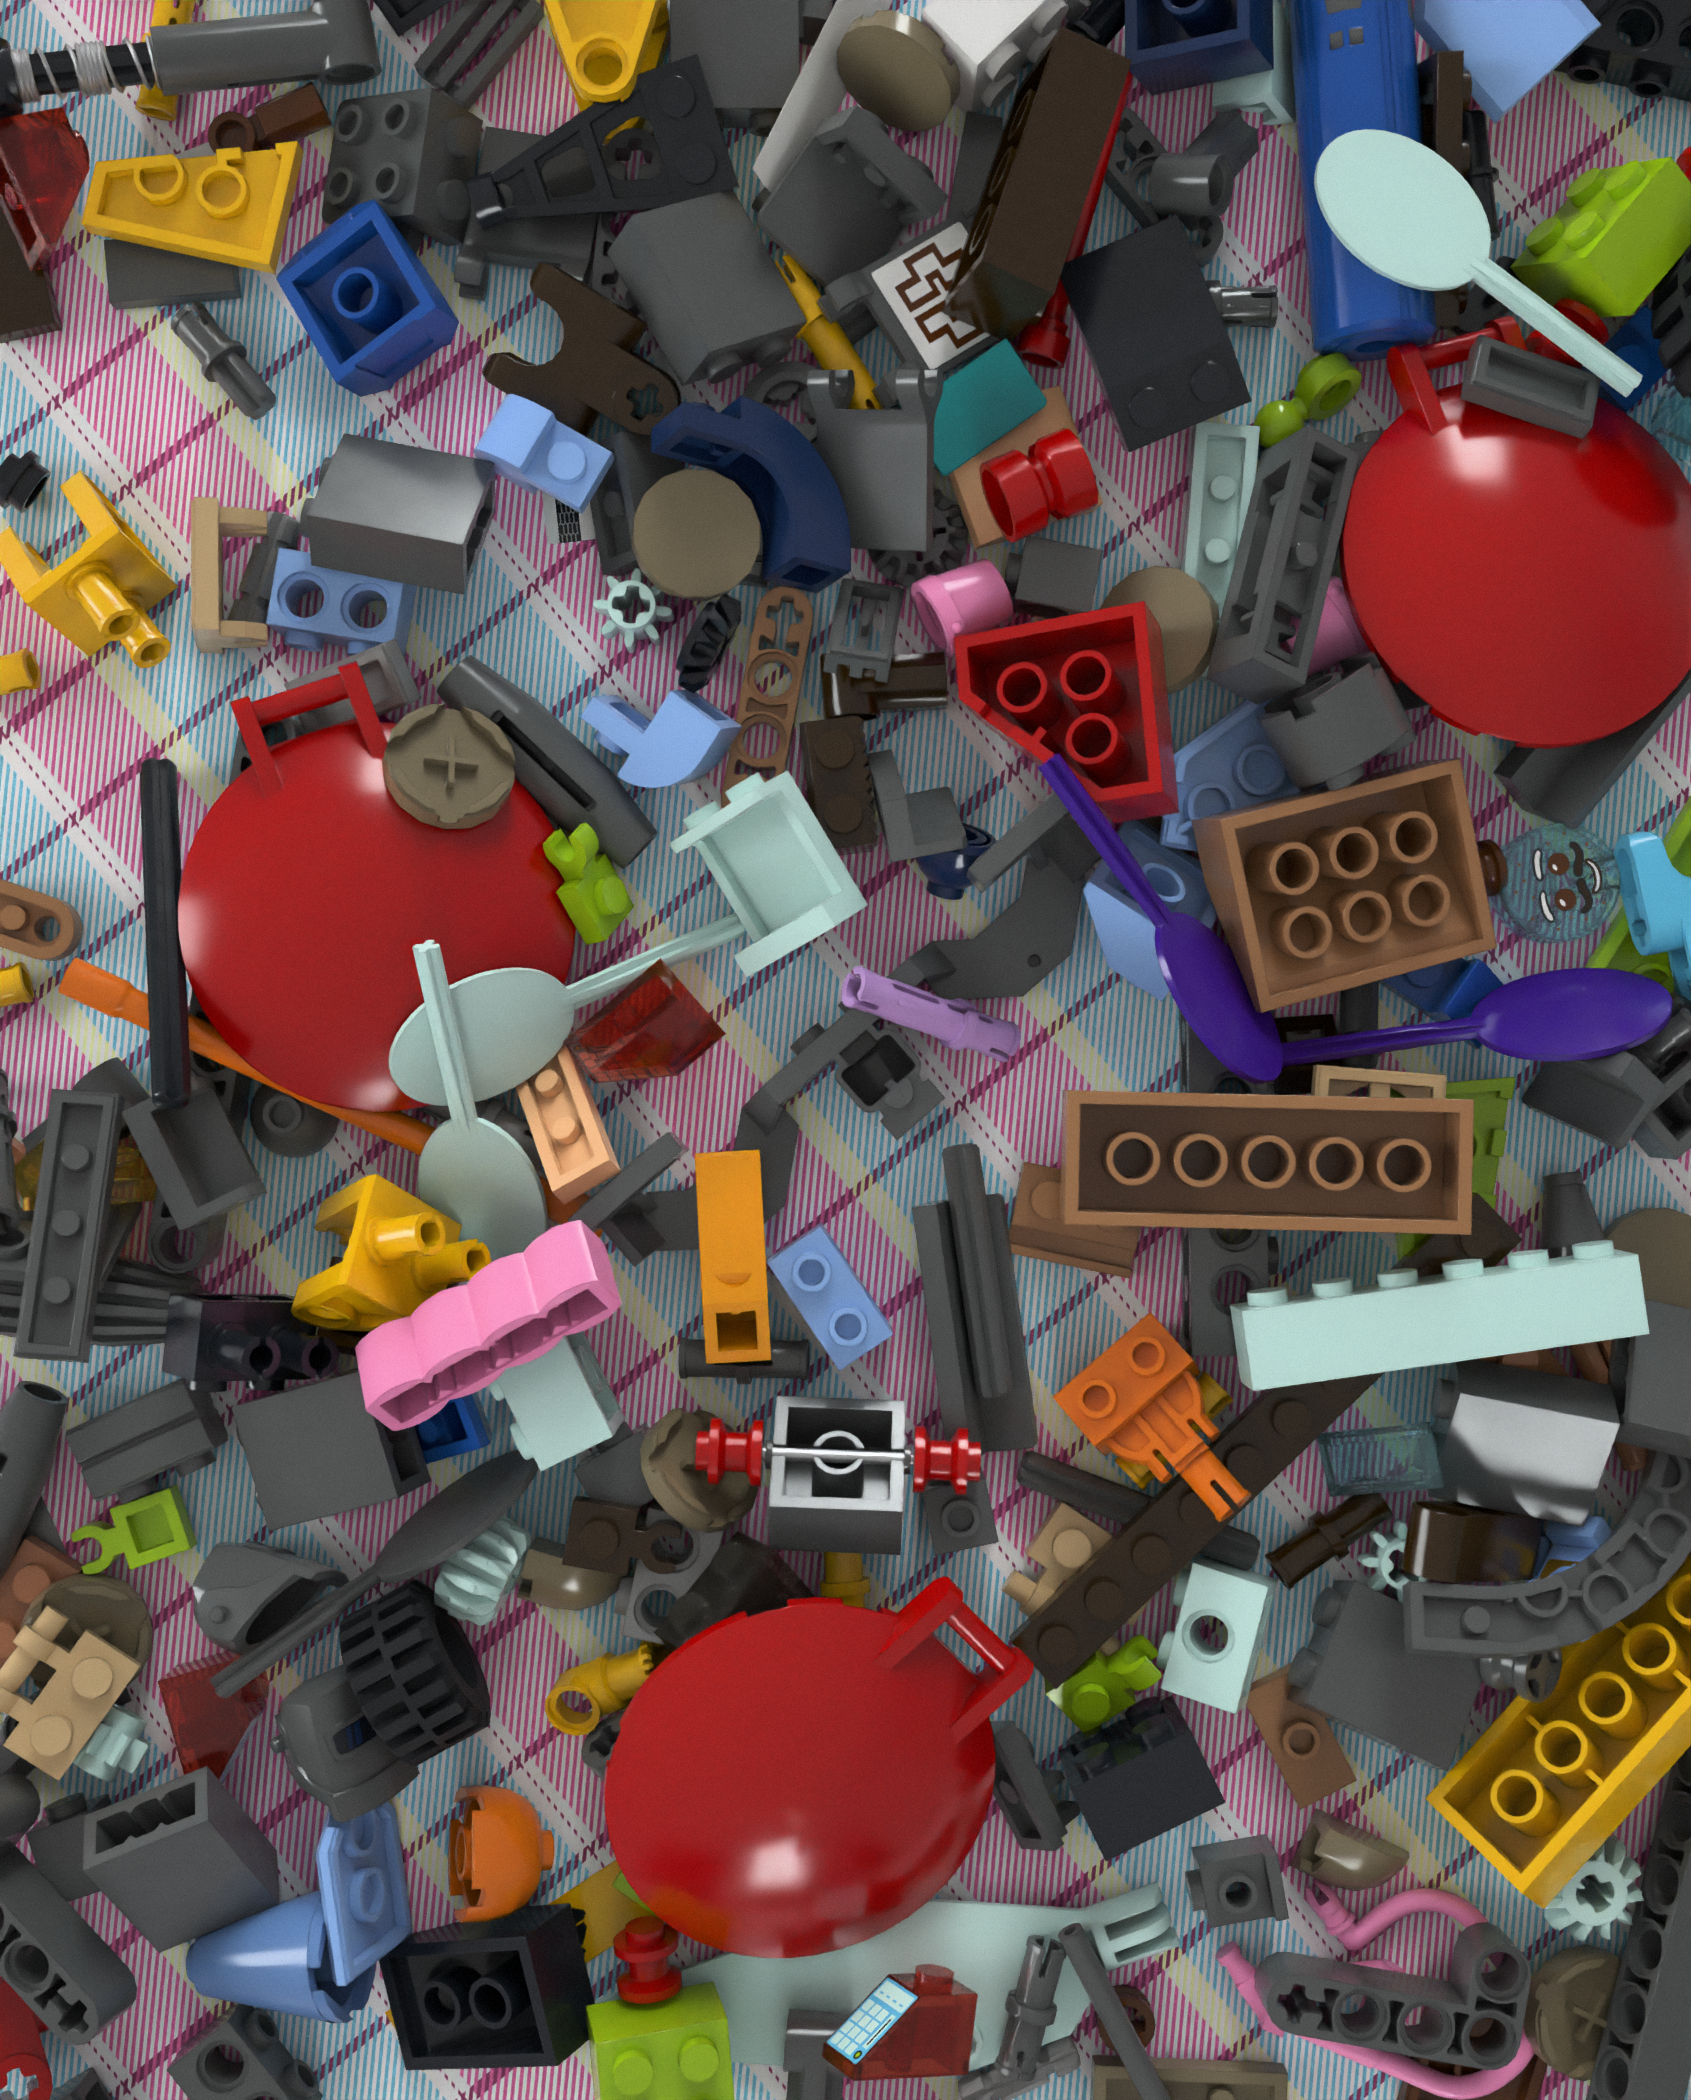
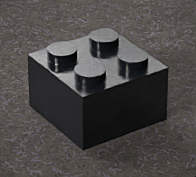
M1172 1695L1161 1701L1157 1696L1143 1699L1125 1711L1124 1715L1126 1718L1104 1729L1099 1725L1085 1732L1080 1730L1067 1740V1747L1058 1751L1070 1789L1105 1861L1226 1803Z

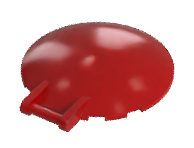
M1512 316L1490 320L1482 330L1417 347L1414 343L1409 342L1391 347L1387 353V369L1404 413L1385 429L1366 453L1357 469L1345 513L1344 529L1341 531L1339 539L1340 570L1344 592L1352 617L1369 650L1375 652L1382 668L1396 684L1403 681L1416 695L1431 706L1428 711L1429 713L1449 725L1476 737L1480 733H1484L1504 740L1516 741V747L1549 749L1576 746L1617 733L1643 718L1660 705L1678 687L1691 669V485L1678 464L1643 426L1625 412L1598 397L1593 426L1586 436L1580 439L1460 399L1463 383L1437 390L1434 389L1428 371L1468 361L1470 348L1479 334L1528 351L1518 323Z
M354 661L337 667L339 674L253 702L250 701L249 696L230 702L252 765L245 769L223 791L197 830L181 877L178 900V933L187 975L200 1006L213 1027L230 1048L252 1068L294 1094L321 1104L367 1112L402 1111L431 1105L416 1101L402 1092L394 1082L389 1070V1053L397 1032L408 1017L425 1002L412 949L415 944H423L426 940H434L435 944H440L449 985L478 973L511 967L531 968L546 972L557 978L564 985L568 977L574 952L576 927L556 893L565 881L558 869L548 860L543 850V843L555 830L542 808L517 779H514L507 802L492 819L472 828L442 829L420 822L397 804L385 785L382 760L391 730L397 724L379 722L358 663ZM345 699L349 700L355 718L267 746L261 727Z
M943 1576L934 1580L898 1613L880 1607L877 1612L867 1608L848 1606L843 1604L842 1598L822 1597L786 1600L787 1607L764 1611L747 1617L746 1611H742L711 1625L690 1638L672 1652L649 1675L635 1693L621 1717L619 1735L614 1744L610 1761H606L603 1790L608 1836L616 1861L638 1897L659 1918L695 1941L738 1955L760 1958L814 1956L858 1944L890 1929L926 1904L950 1880L975 1844L985 1822L992 1799L996 1752L989 1716L1027 1683L1033 1673L1034 1663L1020 1648H1009L963 1602L962 1590L949 1577ZM944 1622L988 1664L979 1674L976 1675L933 1633Z

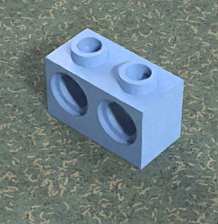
M279 548L266 624L285 637L284 645L299 650L322 652L324 643L348 647L347 655L353 656L396 638L403 656H405L417 586L311 566L309 552ZM314 590L323 591L324 602L320 611L311 617H299L297 608L302 596ZM372 601L386 602L387 614L385 619L376 627H361L359 618L362 609Z
M822 1222L769 1257L767 1261L768 1266L839 1371L893 1335L892 1326Z

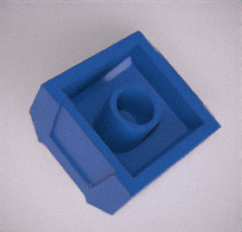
M376 199L351 208L300 248L276 276V280L336 384L360 397L392 389L395 382L440 348L451 345L459 324L458 319L428 271Z

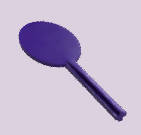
M1059 753L1051 756L1037 768L1111 871L1131 893L1156 927L1154 940L1159 966L1170 993L1188 1024L1208 1050L1225 1067L1240 1078L1260 1085L1276 1079L1282 1071L1283 1051L1275 1021L1270 1011L1256 1012L1232 950L1219 936L1196 918L1185 913H1171L1151 886L1134 856Z
M1572 968L1548 971L1514 980L1491 991L1477 1003L1471 1017L1281 1043L1283 1051L1282 1067L1477 1039L1487 1048L1500 1054L1526 1060L1576 1061L1598 1058L1638 1046L1661 1032L1671 1019L1673 1001L1669 992L1661 984L1648 977L1628 971L1607 968Z

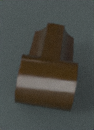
M944 652L892 655L887 683L875 681L876 670L866 668L863 669L862 678L850 677L849 665L838 664L836 674L823 672L826 653L820 656L824 719L857 715L864 721H870L881 717V713L947 709V673Z

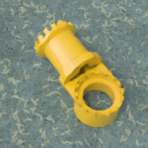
M643 1640L639 1648L620 1655L607 1652L599 1655L595 1660L566 1669L563 1674L559 1675L545 1700V1712L548 1720L556 1729L565 1734L573 1736L588 1734L595 1729L601 1717L628 1707L631 1699L649 1675L672 1653L671 1649H666L667 1645ZM565 1691L580 1692L591 1702L592 1711L586 1713L573 1711L563 1701L562 1693Z

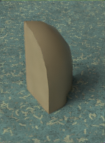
M537 1536L528 1549L521 1574L523 1581L518 1590L517 1598L553 1609L579 1611L604 1603L619 1590L623 1575L562 1565L565 1544ZM630 1564V1568H629V1572H628L627 1576H628L629 1573L631 1572V1570H632V1568H633L634 1565H631V1564Z
M1316 1808L1290 1866L1331 1886L1351 1891H1360L1385 1884L1403 1869L1410 1856L1407 1850Z

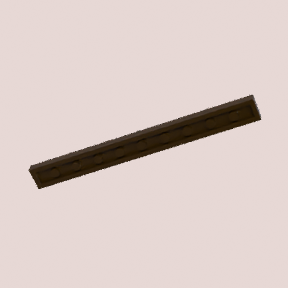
M1472 1192L1471 1235L1426 1234L1390 1270L1416 1268L1418 1277L1443 1274V1263L1464 1259H1482L1484 1268L1494 1267L1523 1239L1478 1193ZM1385 1372L1265 1389L1220 1433V1436L1213 1443L1210 1442L1207 1445L1243 1488L1251 1493V1497L1239 1508L1219 1485H1215L1214 1489L1234 1511L1226 1520L1218 1522L1213 1512L1178 1473L1009 1636L1011 1643L1015 1647L1020 1648L1033 1661L1034 1667L1057 1689Z

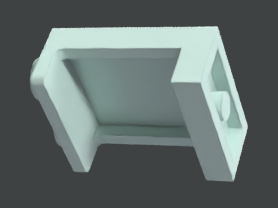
M789 771L767 782L763 781L759 772L748 777L725 792L731 803L720 810L716 801H713L683 819L682 821L688 831L669 843L675 855L691 846L697 848L752 939L753 944L733 955L746 978L834 928L868 906Z

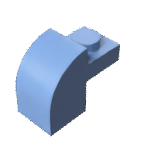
M507 394L473 450L477 459L495 463V473L533 495L540 489L581 514L585 511L615 460L611 451L557 421L550 410L514 394Z
M671 690L652 720L618 695L593 696L580 718L597 730L594 738L602 746L620 756L625 757L627 754H630L617 777L632 785L645 788L686 784L707 775L718 765L743 727L697 692L691 693L688 690Z

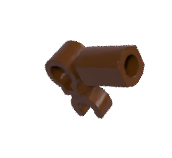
M311 81L254 107L256 114L246 118L240 113L231 111L221 113L211 122L207 137L209 145L215 154L216 149L241 147L243 152L260 151L271 145L275 149V143L301 140L333 124L320 94Z

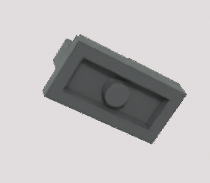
M990 1721L996 1752L993 1795L1021 1849L1056 1851L1064 1845L1061 1838L1068 1833L1065 1826L1080 1814V1808L1076 1801L1063 1800L1054 1806L1051 1800L1053 1788L1065 1779L1062 1771H1039L1033 1759L1035 1752L1032 1743L1026 1734L1016 1726L1014 1721Z

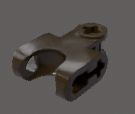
M538 262L531 275L530 288L535 296L548 303L557 312L563 323L564 339L560 351L552 360L538 365L525 361L511 352L494 353L489 355L482 368V374L488 383L506 394L521 396L550 410L557 421L585 437H588L600 413L631 432L640 435H651V429L682 403L681 390L676 380L666 371L634 352L648 327L647 323L559 267ZM654 384L659 389L656 400L664 406L662 413L652 411L645 417H642L637 413L640 402L637 398L633 397L634 390H645Z

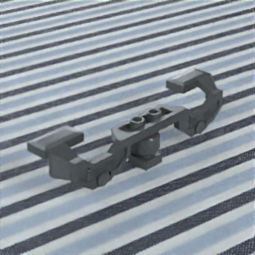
M1054 791L981 854L968 868L967 878L982 894L1026 855L1027 860L1020 898L975 938L931 941L906 959L887 978L895 979L916 988L926 983L938 997L951 1001L957 998L976 1000L1023 997L1071 955L1084 877L1102 857L1083 830L1070 817V812ZM841 1001L838 1007L845 1014L827 1030L818 1022L790 1046V1049L797 1056L767 1081L742 1107L735 1148L732 1151L760 1150L764 1224L786 1204L800 1127L783 1106L832 1063L836 1061L839 1065L835 1077L842 1089L864 1112L874 1113L879 1110L884 1116L880 1122L897 1141L945 1099V1096L929 1078L923 1082L917 1076L921 1070V1061L899 1034L893 1029L885 1028L878 1031L875 1028L883 1020L881 1017L849 1008ZM667 1132L655 1140L623 1168L621 1173L615 1175L583 1203L568 1221L581 1220L594 1233L601 1228L634 1267L655 1251L699 1249L696 1182L687 1190L644 1191L645 1188L679 1160L689 1149L675 1133Z

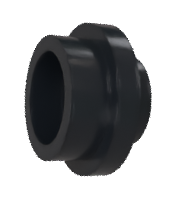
M28 451L21 458L11 453L0 465V506L6 509L11 505L19 512L24 513L33 504L46 485L51 472L39 464L40 456L33 451Z

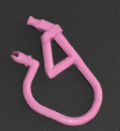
M1313 1879L1314 1884L1323 1892L1317 1898L1314 1896L1308 1883L1305 1887L1307 1903L1316 1915L1324 1921L1326 1931L1331 1936L1336 1935L1344 1947L1352 1951L1361 1949L1392 1924L1413 1913H1442L1454 1918L1465 1928L1475 1923H1490L1482 1912L1466 1899L1451 1892L1434 1888H1416L1397 1893L1381 1902L1354 1923L1355 1915L1350 1909H1346L1343 1906L1342 1900L1329 1884ZM1235 1941L1225 1944L1218 1950L1215 1958L1221 1966L1226 1967L1237 1990L1257 2015L1261 2028L1283 2038L1285 2031L1280 2030L1271 2021L1255 1989L1254 1975L1257 1968L1241 1955V1949ZM1495 1952L1488 1956L1496 1969L1502 1963L1504 1952ZM1383 1958L1346 1962L1403 1973V1969L1400 1966ZM1298 1984L1293 1985L1292 1990H1301ZM1279 1994L1280 2000H1286L1287 1995ZM1364 1995L1363 2000H1362V2002H1361V2004H1360V2007H1359L1358 2011H1359L1360 2008L1364 2005L1365 2000H1366V1995ZM1524 2024L1518 2052L1508 2065L1497 2070L1483 2069L1462 2076L1442 2073L1397 2053L1295 2035L1434 2095L1458 2100L1479 2098L1499 2090L1519 2075L1534 2055L1533 2048L1524 2033Z

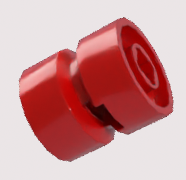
M1062 428L1037 439L1035 444L1029 446L1028 457L1021 451L1013 449L981 463L979 468L981 486L988 508L1003 536L1012 543L1046 529L1050 514L1057 520L1062 518L1070 519L1095 508L1098 504V489L1091 463L1076 435L1067 428Z

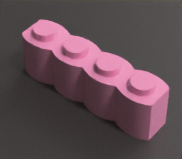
M581 1220L557 1225L537 1237L524 1252L494 1260L478 1271L468 1284L442 1290L423 1302L411 1316L385 1322L372 1330L355 1347L366 1411L392 1431L413 1427L437 1414L445 1407L449 1400L473 1394L490 1385L502 1375L506 1368L525 1364L544 1355L555 1347L563 1336L585 1331L607 1319L622 1303L605 1243Z

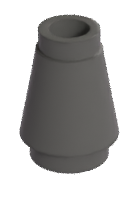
M1565 1172L1542 1177L1544 1189L1541 1249L1548 1250L1549 1259L1573 1255V1244L1606 1240L1587 1187L1583 1183L1582 1172Z

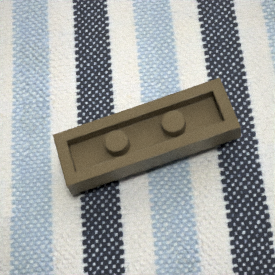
M1092 2055L1090 2100H1142L1120 2056ZM1149 2057L1171 2100H1287L1288 2073L1283 2063Z

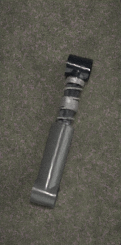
M322 0L308 7L307 11L149 27L150 37L146 35L145 42L131 43L126 37L122 40L121 45L105 46L102 40L99 42L97 40L95 42L90 41L89 43L85 41V43L80 42V44L76 42L74 50L66 43L63 51L43 53L37 46L34 54H29L25 47L23 50L20 48L18 51L15 48L11 50L10 43L6 39L0 38V124L10 122L22 116L24 104L27 102L29 104L31 102L35 103L36 101L40 103L43 95L57 94L59 98L65 100L68 93L81 91L82 96L85 98L87 95L89 97L92 95L96 97L97 94L99 96L102 94L106 95L107 93L111 95L112 88H116L118 92L123 94L126 86L144 84L147 89L152 90L154 83H156L157 88L160 90L162 88L163 96L317 79L323 83L337 86L363 83L374 79L382 71L370 7L365 0Z

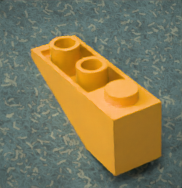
M760 1150L695 1153L706 1364L771 1360Z

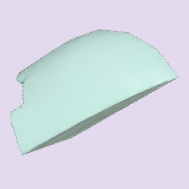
M1273 0L1274 69L1213 82L1212 108L1219 113L1236 112V109H1240L1246 112L1263 113V125L1295 123L1289 25L1285 12L1278 0Z

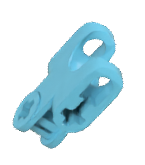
M1637 831L1622 834L1615 844L1613 858L1632 941L1637 951L1644 956L1667 952L1677 996L1682 995L1691 1001V878L1680 874L1672 866L1662 838L1655 833Z

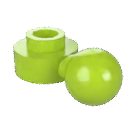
M1333 353L1327 356L1319 355L1310 360L1301 369L1297 377L1298 384L1294 391V398L1291 401H1271L1258 411L1253 426H1260L1259 444L1263 448L1268 449L1304 428L1307 419L1311 418L1319 421L1338 413L1357 393L1362 381L1361 373L1342 353Z

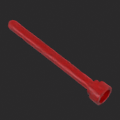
M1128 71L1065 263L1083 255L1133 79V74ZM1060 278L1055 294L1048 300L1041 319L1035 327L1030 325L1022 329L1016 349L1020 359L1037 366L1052 369L1064 368L1071 340L1066 336L1069 327L1063 323L1069 302Z

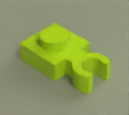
M177 1484L112 1507L109 1510L114 1526L104 1521H93L78 1528L70 1535L73 1542L91 1537L98 1540L101 1544L102 1554L100 1558L91 1560L81 1566L83 1574H97L117 1561L121 1553L125 1554L129 1569L132 1570L189 1550L198 1544Z

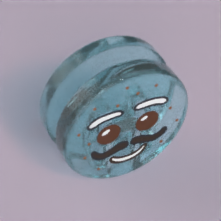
M1561 823L1547 824L1520 834L1502 849L1508 874L1503 880L1499 895L1490 896L1498 918L1517 936L1540 944L1572 941L1585 937L1597 930L1613 912L1620 893L1619 867L1611 849L1592 831L1581 826L1571 830Z

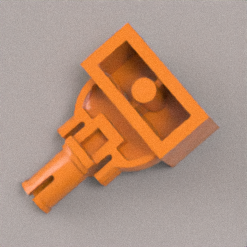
M1149 1312L1057 1392L1053 1399L1104 1456L1112 1452L1125 1461L1147 1466L1161 1484H1164L1173 1476L1157 1459V1455L1162 1454L1213 1512L1216 1520L1222 1522L1230 1517L1234 1511L1216 1492L1214 1486L1219 1485L1239 1508L1251 1497V1493L1243 1488L1191 1428L1192 1424H1196L1212 1443L1220 1436V1430L1205 1415L1204 1396L1196 1379L1201 1374L1199 1368L1155 1316Z

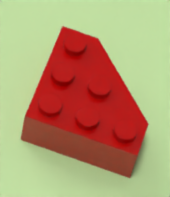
M1145 601L954 637L958 696L960 701L982 724L1038 766L1054 754L1059 753L1100 811L1115 823L1179 813L1162 633L1160 625Z

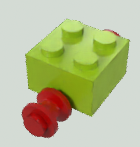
M1691 146L1687 147L1680 154L1676 162L1671 156L1643 162L1634 160L1621 166L1604 169L1592 168L1581 174L1568 187L1566 191L1568 199L1554 216L1544 220L1530 232L1525 240L1527 248L1510 267L1524 285L1603 346L1609 339V332L1600 318L1632 315L1691 245ZM1532 331L1524 340L1529 352L1582 370L1581 363L1539 331Z
M643 1916L629 1921L625 1925V1929L617 1933L613 1939L614 1954L619 1959L628 1962L629 1967L617 1979L618 1995L622 1999L586 2006L594 2100H735L728 2018L715 1984L712 1981L682 1987L680 1969L675 1965L667 1963V1956L675 1952L679 1946L678 1932L669 1924H665L659 1917Z

